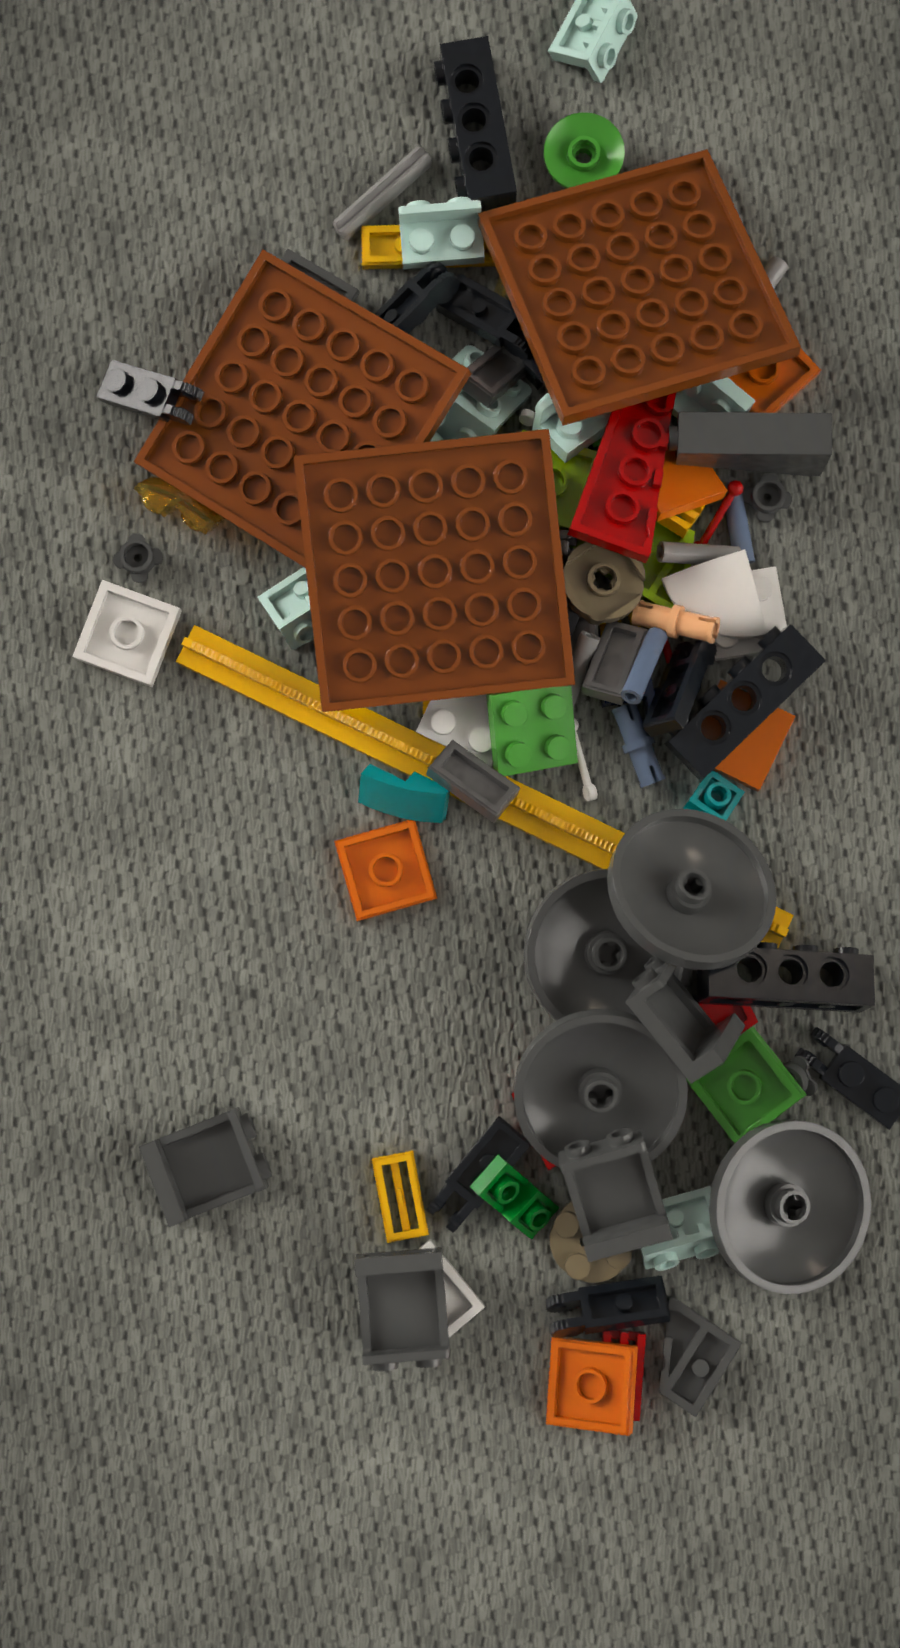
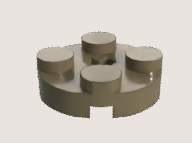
M584 542L571 552L563 568L567 605L573 612L590 624L600 625L602 623L619 621L629 615L640 602L645 581V569L640 561ZM599 571L602 576L608 573L612 576L613 579L609 583L610 590L605 591L603 588L598 589L593 584L596 580L595 572Z
M572 1200L566 1203L556 1215L549 1233L550 1248L558 1266L571 1278L588 1283L603 1282L618 1275L630 1263L633 1250L588 1262L584 1245L581 1246L580 1238H583Z

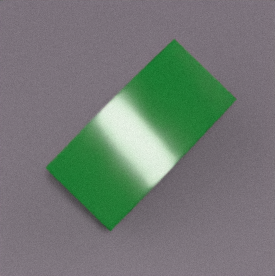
M497 1155L470 1185V1188L478 1196L500 1212L512 1225L531 1240L547 1225L550 1218L559 1209L551 1199L500 1155Z

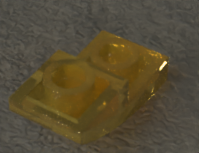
M151 476L134 487L141 495L140 500L148 510L154 514H161L163 517H166L178 509L182 513L181 518L185 524L194 531H201L204 535L216 529L225 519L158 477Z

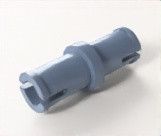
M628 703L611 710V712L614 714L625 743L622 746L624 754H629L640 782V788L664 780L666 777L663 775L652 746L655 743L654 737L648 736V733L643 729V720L637 707L638 704Z

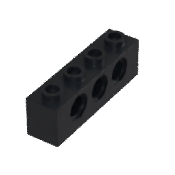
M488 36L440 44V60L433 61L437 87L445 86L447 99L440 100L444 125L452 124L454 137L447 138L451 164L459 162L461 176L455 177L457 197L480 200L481 212L516 203L517 189ZM463 84H471L476 87V90L464 93L457 88ZM471 122H477L483 128L472 132L464 126ZM483 160L488 162L491 167L480 171L474 169L471 165L476 161Z
M792 624L786 626L781 631L774 626L757 643L762 650L751 660L744 655L727 672L732 677L731 680L721 689L714 684L698 699L697 702L702 708L689 718L684 729L669 733L671 737L664 744L699 780L704 779L826 661ZM766 659L774 660L780 665L781 676L778 681H769L764 677L762 665ZM736 688L745 689L751 696V705L747 711L738 710L732 703L731 696ZM706 717L715 718L721 725V734L717 740H709L702 734L701 724Z
M760 942L749 955L732 965L712 970H697V1003L861 1013L875 1006L874 955L859 954V949L854 947L835 948L833 953L818 952V946L796 945L792 947V950L777 949L776 943ZM738 963L749 968L752 976L751 982H746L739 977L737 972ZM779 966H783L790 971L792 975L791 985L781 980L778 973ZM821 968L831 974L833 980L832 987L822 982L820 978Z

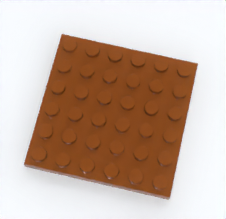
M708 149L478 213L480 231L562 426L781 362L799 355L800 343Z
M263 249L183 379V382L192 384L204 391L201 401H193L179 396L175 407L187 409L194 415L191 425L169 420V422L158 420L134 462L306 568L293 456L430 442L472 373L458 362Z
M549 429L293 456L322 712L575 685Z

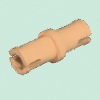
M640 600L632 613V625L649 629L653 627L660 628L667 633L669 638L677 639L679 636H684L714 644L719 633L720 618L688 612L681 605L675 604L671 608Z

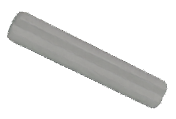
M415 147L333 221L337 234L344 240L352 238L361 230V226H365L431 167L432 159L422 147Z

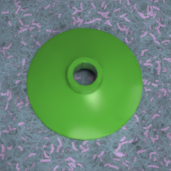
M574 113L559 120L549 131L544 143V163L550 176L564 188L619 174L625 158L623 138L615 125L606 118L594 113ZM580 153H586L590 156L591 160L588 163H580L576 160V156Z

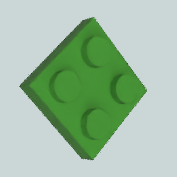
M571 685L486 694L493 769L503 776H510L578 763Z
M754 1027L749 1028L739 1036L723 1064L692 1084L686 1078L688 1084L734 1143L754 1128L772 1122L807 1095Z

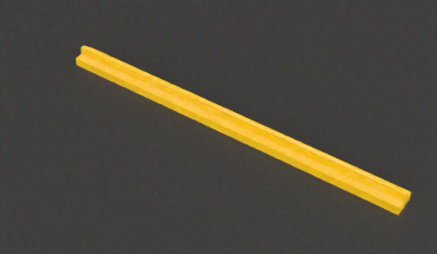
M196 625L193 626L188 638L185 637L182 642L183 648L176 660L177 664L401 773L411 776L413 772H416L431 779L426 775L428 767L446 746L368 708L322 712L318 684ZM505 776L519 786L520 790L498 820L599 869H608L612 854L625 833ZM450 792V795H449V796H451V797H453V798H455V799H457V800L463 802L461 799H459L458 797H456L454 794H452V793ZM776 907L773 922L761 942L776 943L778 949L789 931L788 927L794 915Z

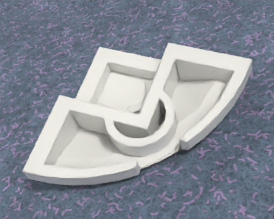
M745 549L703 562L662 578L661 581L665 591L674 605L684 606L685 611L720 618L719 636L746 639L766 635L762 609Z

